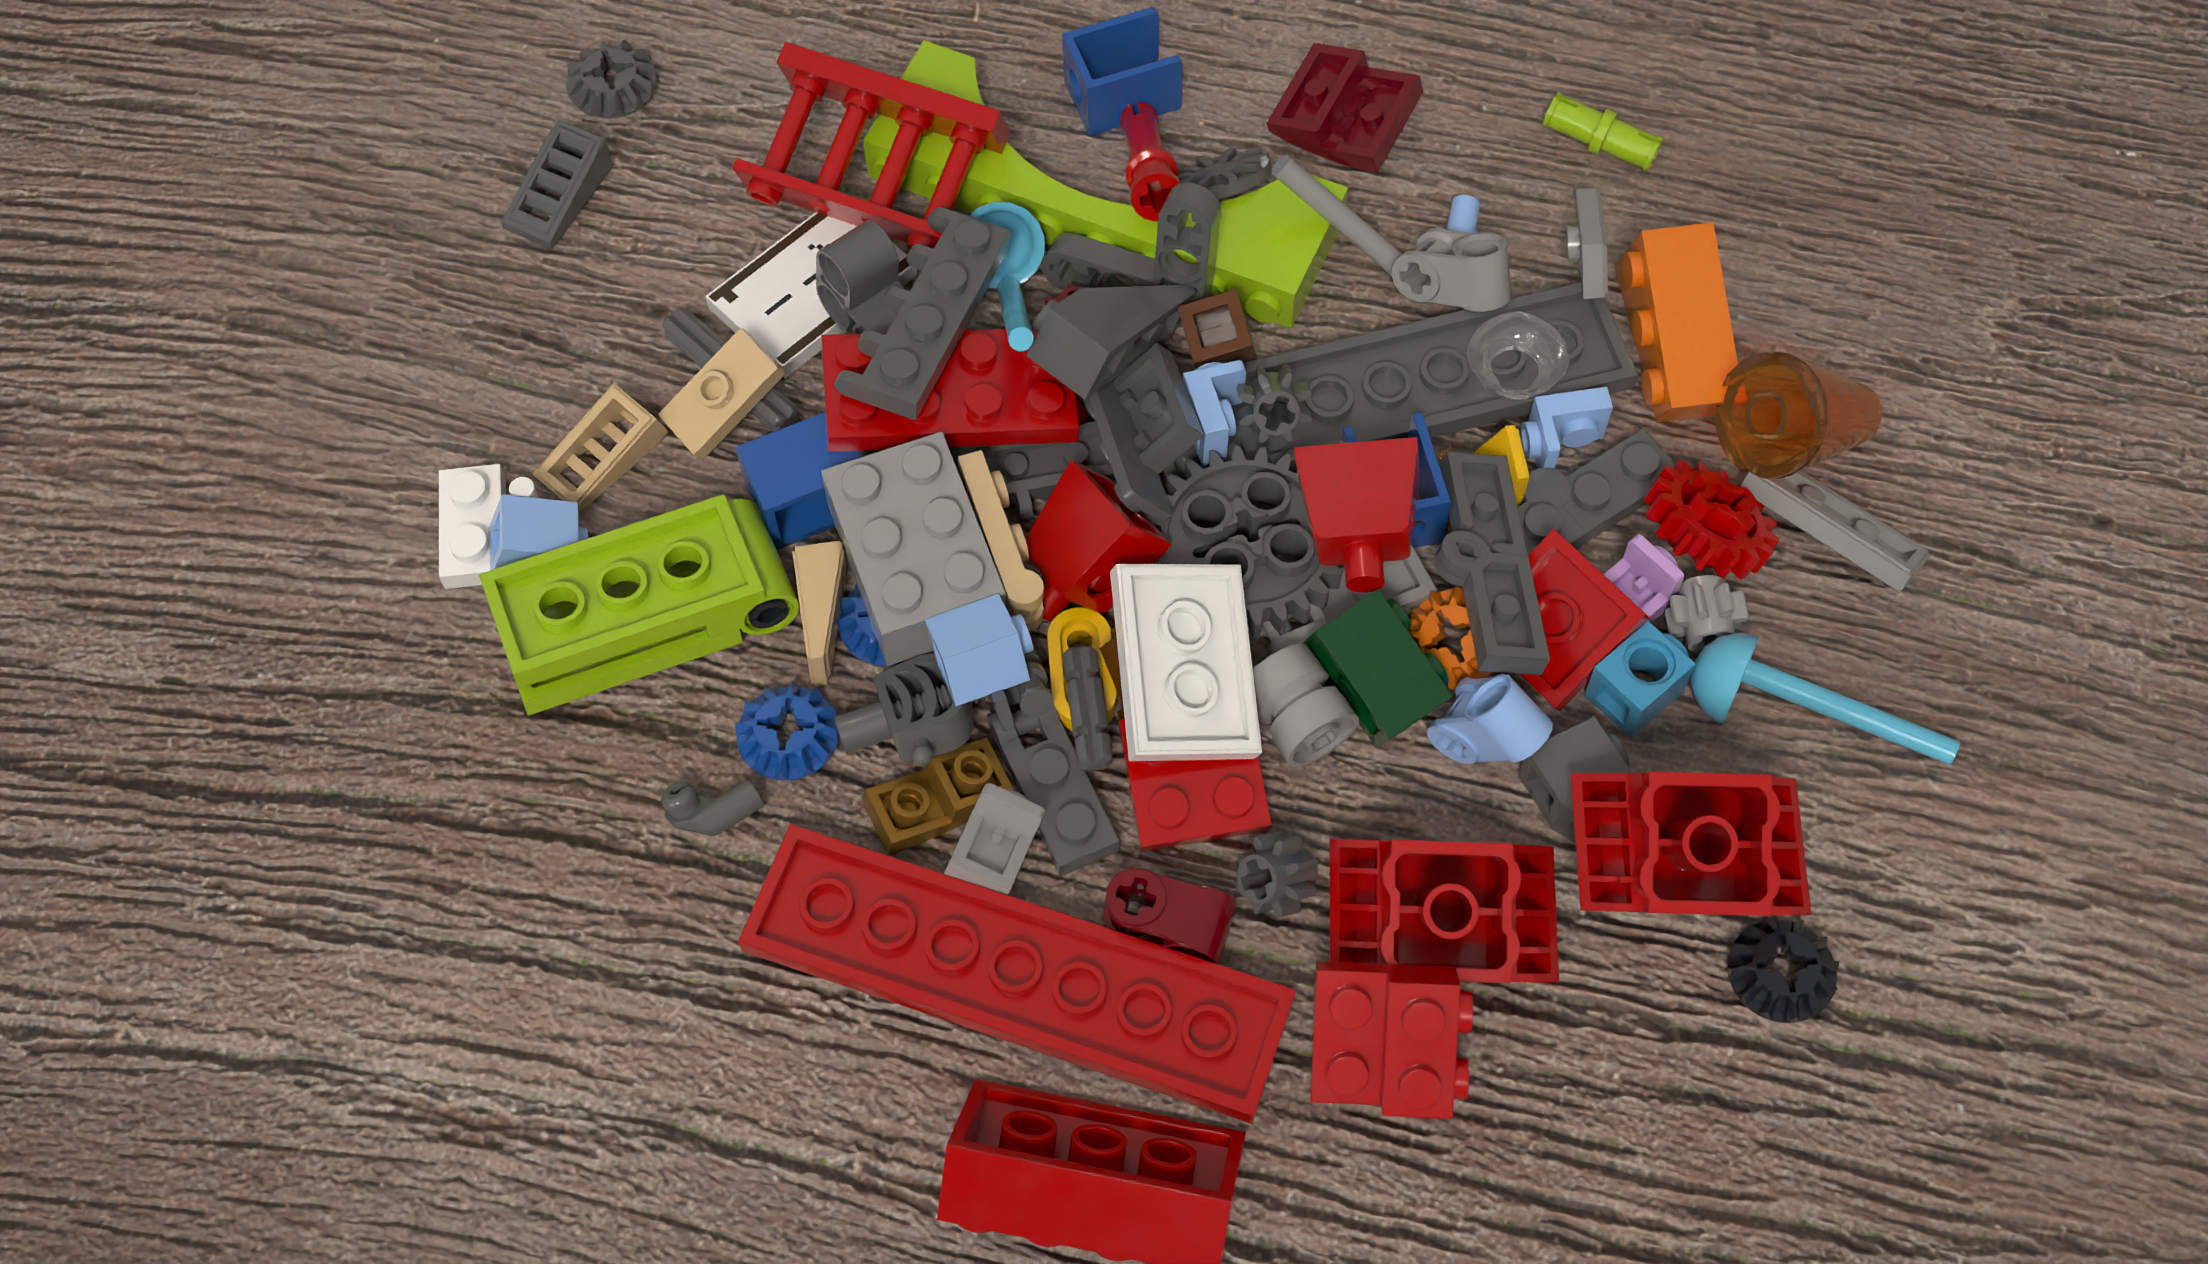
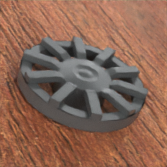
M1253 147L1243 153H1236L1235 148H1230L1222 156L1209 159L1203 155L1195 158L1196 164L1178 167V178L1181 183L1199 184L1209 189L1217 199L1246 191L1262 183L1272 174L1269 152L1261 153L1260 147ZM1241 172H1250L1244 176L1241 174Z

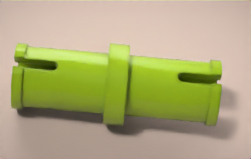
M1559 91L1553 98L1542 123V126L1545 128L1549 127L1588 144L1587 151L1599 155L1601 151L1642 168L1645 172L1649 171L1664 137L1655 136L1616 119L1618 112L1607 108L1603 113L1566 97Z

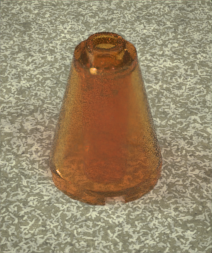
M1763 352L1743 359L1727 374L1722 385L1728 386L1723 405H1716L1714 418L1719 444L1732 464L1740 470L1747 469L1760 478L1778 479L1791 476L1871 439L1880 426L1882 407L1877 394L1870 387L1787 353Z

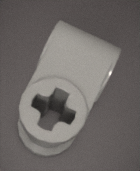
M1441 227L1430 228L1419 237L1414 251L1403 253L1392 265L1391 276L1394 285L1402 295L1415 302H1430L1462 307L1470 311L1485 312L1503 307L1512 298L1507 242L1504 237L1498 234L1469 233L1447 230Z

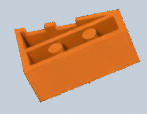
M1714 222L1643 230L1614 268L1643 371L1642 391L1644 400L1648 406H1652L1656 423L1728 414L1744 400Z

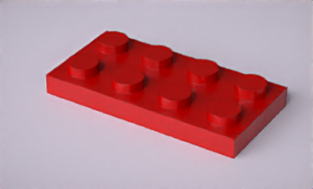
M1006 329L964 331L916 420L839 393L834 386L839 373L843 370H848L863 375L872 357L862 353L857 346V342L862 334L821 335L828 452L886 450L939 432L943 433L948 447L1075 443L1078 441L1079 422L1075 392L1026 356L1029 349L1025 351L1014 350L1008 342ZM1032 330V333H1033V341H1034V339H1035L1037 333Z

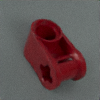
M1130 868L1120 871L1111 879L1107 886L1103 925L1106 928L1161 945L1164 948L1167 947L1220 965L1237 904L1230 895L1216 888L1201 884H1189L1152 873L1146 869ZM1138 884L1144 886L1143 890L1137 889ZM1131 901L1143 904L1138 911V915H1130L1125 912L1130 906ZM1125 927L1130 928L1131 932L1125 931Z

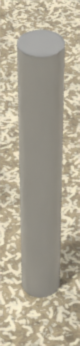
M1288 155L1282 156L1274 164L1271 171L1272 175L1391 275L1392 265L1402 253Z

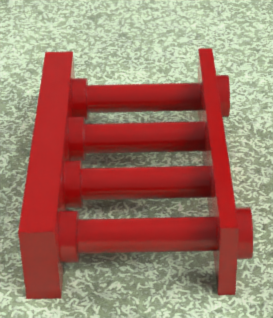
M785 42L776 63L789 82V88L793 91L763 165L760 166L736 158L732 169L746 187L745 193L763 204L776 207L780 201L855 226L860 225L866 220H872L889 237L906 242V247L909 250L915 244H921L934 249L942 234L934 231L929 226L928 218L931 212L936 207L953 209L975 153H982L984 148L1002 154L1010 131L1000 110ZM824 96L842 102L846 111L817 181L814 184L787 175L785 172L814 102L822 101ZM876 114L895 119L899 129L868 202L838 192L867 119H874ZM929 131L949 137L953 146L922 220L892 210V206L921 136H927Z

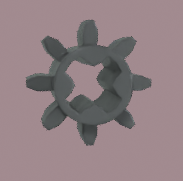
M1284 364L1279 373H1266L1265 369L1258 365L1256 366L1257 378L1252 382L1251 386L1238 384L1236 388L1238 397L1243 402L1250 404L1237 412L1239 423L1241 426H1246L1255 422L1260 443H1264L1269 435H1283L1284 439L1291 442L1293 441L1292 430L1298 422L1311 423L1312 421L1310 410L1305 405L1299 404V402L1308 399L1312 395L1308 381L1293 385L1292 372L1288 364ZM1277 396H1284L1285 405L1276 403L1271 411L1264 409L1263 402L1273 404Z
M1274 832L1253 837L1255 851L1238 854L1237 860L1240 862L1237 869V889L1240 890L1247 901L1253 904V912L1255 914L1274 910L1276 916L1280 918L1301 912L1300 899L1318 894V890L1315 887L1318 876V860L1314 859L1312 854L1301 846L1302 838L1299 835L1281 839L1278 833Z

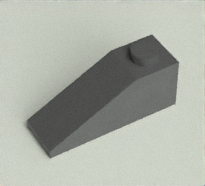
M1188 284L1080 288L1060 302H1057L1055 299L1049 301L1039 312L1032 326V330L1037 335L1026 356L1086 400L1125 372L1132 363L1156 342L1162 345L1171 339L1181 322L1178 306L1191 303L1197 291Z

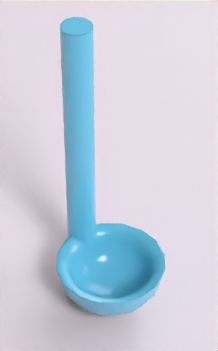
M991 202L977 208L970 217L1011 230L1010 248L989 287L997 288L1010 346L1016 351H1025L1033 344V333L1020 284L1026 282L1038 270L1044 257L1045 237L1039 221L1027 209L1011 202Z
M1736 633L1721 636L1705 646L1694 661L1696 665L1691 675L1694 698L1705 714L1721 725L1742 682L1949 765L1952 764L1960 746V741L1751 659L1759 638L1756 635Z

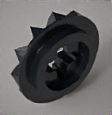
M1774 915L1766 921L1754 925L1749 924L1736 938L1730 949L1727 970L1735 994L1748 1009L1770 1021L1797 1023L1808 1020L1819 1014L1829 1004L1838 989L1836 984L1839 961L1833 959L1828 949L1827 937H1818L1807 929L1804 919L1790 922L1779 920ZM1779 946L1781 953H1785L1789 963L1800 964L1801 967L1806 966V968L1800 969L1795 973L1790 989L1788 982H1784L1781 972L1769 971L1768 968H1763L1773 963L1777 957Z

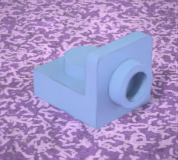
M1241 360L1224 364L1211 362L1198 367L1194 371L1183 373V382L1204 434L1194 443L1202 467L1208 466L1209 451L1213 449L1219 454L1223 462H1226L1228 438L1236 434L1235 418L1231 406L1242 402L1238 397L1236 388L1238 384H1245L1246 370Z
M1600 387L1534 397L1529 419L1527 422L1521 423L1520 429L1525 457L1527 459L1534 458L1537 469H1555L1560 453V445L1563 444L1566 447L1576 448L1588 445L1595 440L1603 439L1613 409L1608 388Z

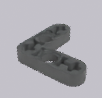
M1190 182L1177 184L1170 191L1158 216L1155 259L1078 234L1065 233L1060 234L1053 240L1041 264L1043 274L1049 282L1062 290H1065L1067 284L1071 283L1073 286L1086 288L1128 286L1115 277L1114 274L1118 273L1131 278L1138 286L1188 284L1197 291L1192 302L1211 297L1221 219L1220 202L1209 189L1199 184ZM1188 213H1191L1192 221L1195 222L1194 227L1185 226L1188 221ZM1179 249L1191 254L1197 259L1199 264H1190L1181 260L1175 255L1173 250ZM1182 321L1178 327L1183 328Z

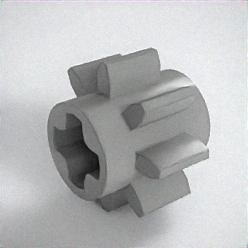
M1715 575L1696 576L1682 582L1678 595H1671L1669 597L1671 607L1665 609L1669 634L1675 638L1684 636V642L1688 649L1698 654L1701 653L1705 646L1721 636L1743 633L1742 622L1749 620L1744 592L1735 591L1730 593L1729 584L1725 583L1723 578Z

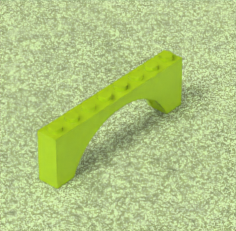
M923 40L900 79L984 105L977 83L975 58ZM879 114L863 139L868 176L876 180L879 178L899 129L895 119ZM929 131L927 136H921L900 188L931 200L953 146L949 137ZM1008 142L1002 154L984 148L982 153H975L954 204L955 208L972 214L977 208L991 202H1011L1027 209L1039 221L1045 237V244L1051 245L1053 240L1060 234L1072 233L1155 259L1158 221L1143 219L1135 212L1132 205L1093 197L1061 184L1027 162ZM1311 175L1346 205L1348 187ZM1277 179L1253 192L1220 202L1221 219L1212 296L1236 289L1244 312L1260 322H1274L1292 329L1339 231ZM1188 213V221L1185 226L1194 227L1195 222L1192 221L1191 213ZM1179 249L1173 250L1175 255L1181 260L1190 264H1199L1197 259L1191 254Z

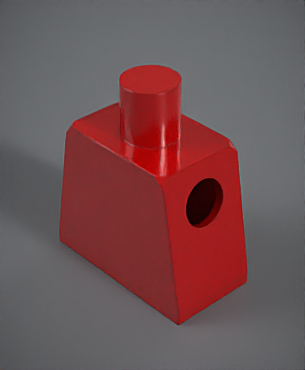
M1417 437L1294 447L1299 486L1319 564L1324 566L1344 565L1346 588L1350 591L1368 593L1381 589L1385 585L1384 562L1405 560L1411 554L1420 479Z
M1073 460L1066 467L1025 539L1029 559L1043 574L1041 577L1044 584L1043 619L1052 622L1058 614L1063 612L1071 601L1098 613L1109 611L1113 607L1110 571L1116 564H1155L1172 545L1142 511L1135 513L1121 502L1114 490V480Z

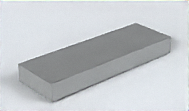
M1770 453L1751 469L1740 486L1746 487L1758 502L1898 592H1901L1920 572L1931 555L1928 553L1929 551L1775 453Z

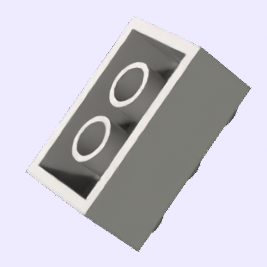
M942 432L821 470L828 508L840 540L843 543L845 554L887 666L933 651L925 619L998 593L1007 609L1004 587Z

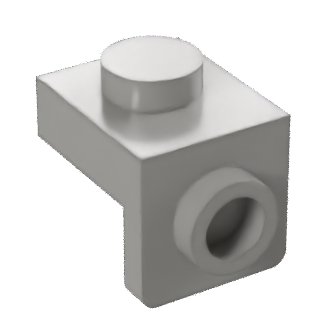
M986 783L944 874L1008 895L1031 841L1046 812L1045 809L1029 801L1025 796L1016 791L1002 789L994 784Z

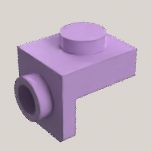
M1637 534L1628 542L1623 558L1604 573L1615 586L1650 617L1648 620L1650 623L1663 614L1665 609L1671 607L1669 597L1678 594L1684 579V573L1679 569L1673 556L1664 548L1657 545L1653 546L1640 534Z

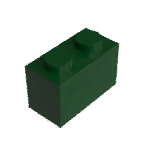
M1379 589L1320 627L1303 642L1310 647L1327 671L1331 684L1336 686L1358 715V723L1376 748L1388 742L1453 697L1446 687L1449 683V677L1440 661L1428 651L1423 653L1409 634V631L1412 630V625L1406 612L1394 599L1389 598L1386 600Z

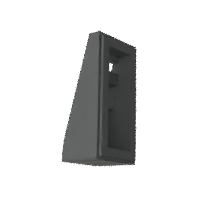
M559 120L543 142L501 221L503 229L552 250L613 167L606 141L598 135ZM560 171H562L566 174L571 175L572 177L570 180H568L566 178L559 176L558 174L560 173ZM547 190L561 196V198L557 201L543 194ZM535 208L551 215V217L546 222L529 213Z

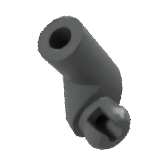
M748 779L718 798L696 793L695 789L688 782H676L665 789L661 798V803L666 810L665 817L673 826L678 829L710 836L721 834L764 807L761 797Z

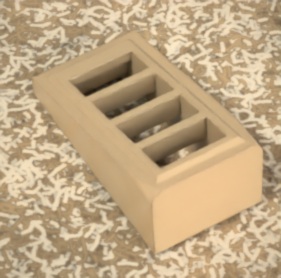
M613 383L534 471L533 475L563 501L578 502L579 514L654 449L669 431L653 415ZM624 418L633 425L626 434L616 427ZM605 434L617 443L610 452L597 442ZM587 450L601 461L594 470L579 459ZM568 466L585 479L578 488H575L560 475Z
M840 541L796 546L795 551H792L811 683L815 684V687L827 686L832 670L838 633L837 620L840 618L841 597H844L847 579L844 546Z

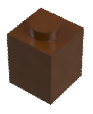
M1236 289L1178 306L1196 369L1211 362L1224 364L1241 360L1245 363L1258 359Z

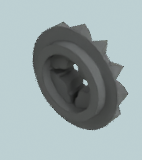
M602 39L599 49L589 51L581 48L579 61L567 64L568 79L565 85L570 100L582 112L599 118H616L638 110L651 98L656 88L657 76L654 64L649 60L645 49L634 50L626 39L617 46L610 47ZM606 69H615V89H610L609 84L605 83L604 71H607Z

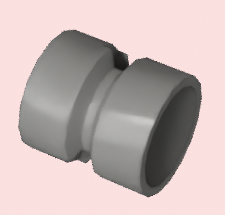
M1294 644L1271 654L1253 668L1258 721L1262 724H1272L1269 728L1273 734L1272 741L1291 767H1301L1328 755L1352 735L1358 726L1359 717L1346 698L1338 691L1336 686L1326 687L1329 674L1306 644Z

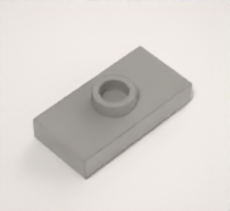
M1597 188L1576 189L1577 226H1567L1568 262H1580L1583 299L1605 298V293H1608L1607 243L1600 191H1597Z

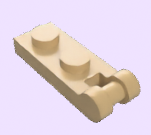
M982 450L958 456V473L1004 587L1007 611L1010 617L1021 614L1028 631L1031 632L1039 627L1044 617V584L1037 573L1024 568L1023 561L1029 560L1027 543L1019 523L1009 526L1003 508L1010 505L1003 476L1000 470L989 471Z

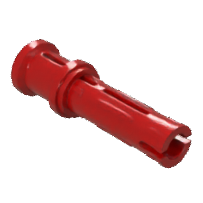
M1137 102L1139 114L1134 115L1132 104H1130L1122 111L1120 117L1121 127L1124 130L1130 158L1125 166V178L1131 189L1130 200L1135 212L1143 219L1158 221L1159 213L1170 191L1181 182L1178 178V166L1173 155L1162 146L1157 124V114L1154 108L1148 103Z

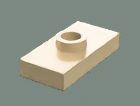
M740 328L660 411L658 416L694 456L704 460L779 382L786 372L749 332Z

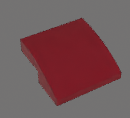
M1314 43L1266 123L1268 131L1304 151L1327 160L1378 174L1424 92L1420 75L1368 67L1365 51Z

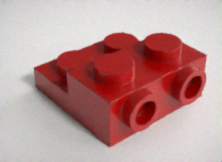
M1316 961L1310 1074L1311 1103L1380 1105L1382 1116L1453 1119L1454 1099L1467 1100L1469 1090L1468 1058L1456 1057L1458 1033L1471 1034L1473 1024L1472 991H1460L1461 985L1456 967Z

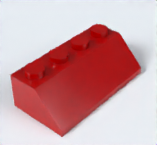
M975 1078L946 1144L937 1220L958 1224L961 1228L970 1232L986 1233L993 1231L1027 1238L1030 1242L1043 1247L1062 1245L1096 1252L1101 1257L1112 1261L1135 1260L1150 1264H1221L1246 1132Z

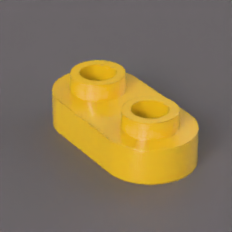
M1084 607L1070 608L1058 614L1052 620L1047 633L1053 703L1062 725L1071 731L1073 729L1063 666V654L1066 650L1070 649L1069 647L1073 643L1085 642L1097 651L1108 723L1114 717L1117 707L1116 688L1099 649L1112 639L1111 629L1106 619L1100 613Z

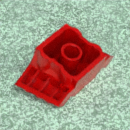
M1690 772L1570 773L1580 910L1663 914L1812 915L1796 778L1772 777V774Z
M1330 839V962L1456 967L1457 975L1461 982H1559L1554 846L1519 845L1513 843Z

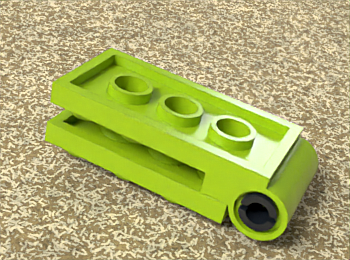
M724 494L478 574L528 716L741 644L743 641L740 629L749 635H766L776 632L790 624L796 618L800 609L798 599L758 506L747 499L727 501Z

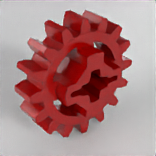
M1684 460L1678 461L1674 468L1668 465L1665 466L1650 486V490L1643 500L1651 506L1645 513L1646 519L1661 525L1655 533L1656 536L1660 539H1666L1677 557L1687 553L1693 557L1696 569L1701 571L1706 565L1707 568H1713L1717 576L1725 579L1730 571L1740 580L1745 579L1750 572L1756 574L1774 553L1773 549L1779 542V537L1772 533L1773 529L1777 526L1776 521L1761 514L1766 506L1758 502L1746 487H1740L1741 484L1737 486L1731 484L1726 471L1721 470L1718 474L1715 471H1709L1703 462H1698L1694 469Z

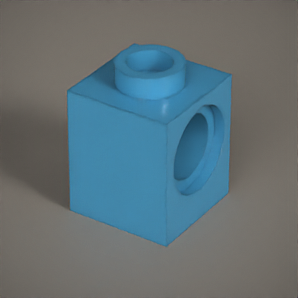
M1647 621L1594 667L1584 696L1626 735L1632 738L1684 693L1696 663L1689 658L1686 648L1678 639L1670 634H1662ZM1631 671H1646L1654 676L1657 681H1642L1635 677Z

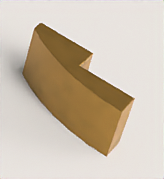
M986 737L962 745L954 751L933 756L931 762L925 766V770L865 789L862 803L888 856L934 839L967 823L986 783L994 784L1002 789L1015 790Z

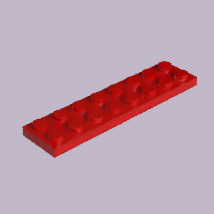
M790 824L738 940L742 952L1253 1124L1296 995L1295 989L1167 947L1164 948L1161 945Z

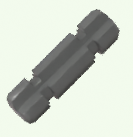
M1090 646L1070 648L1063 654V666L1078 767L1088 772L1104 770L1112 765L1113 753L1110 735L1108 734V720L1102 680L1100 679L1098 654Z

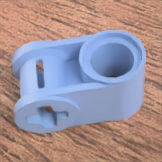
M1501 674L1490 678L1475 679L1466 677L1461 679L1455 689L1457 698L1442 719L1432 721L1426 733L1435 748L1459 763L1468 765L1489 761H1509L1515 763L1530 757L1543 746L1552 732L1553 723L1509 675Z

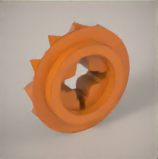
M1454 587L1453 589L1441 592H1430L1429 598L1419 607L1411 610L1410 622L1412 630L1409 631V634L1423 653L1428 651L1440 661L1449 677V683L1446 685L1448 690H1455L1460 680L1466 677L1475 679L1488 678L1493 672L1478 670L1471 629L1468 630L1469 634L1461 639V646L1463 648L1461 653L1465 661H1462L1461 657L1457 656L1453 650L1447 647L1433 648L1438 645V641L1445 637L1443 617L1459 629L1467 626L1470 627L1463 588Z

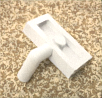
M501 464L439 470V578L445 589L482 585L478 574L490 571V523L502 494H506V476ZM527 477L516 478L509 485L510 495L539 498L532 480Z

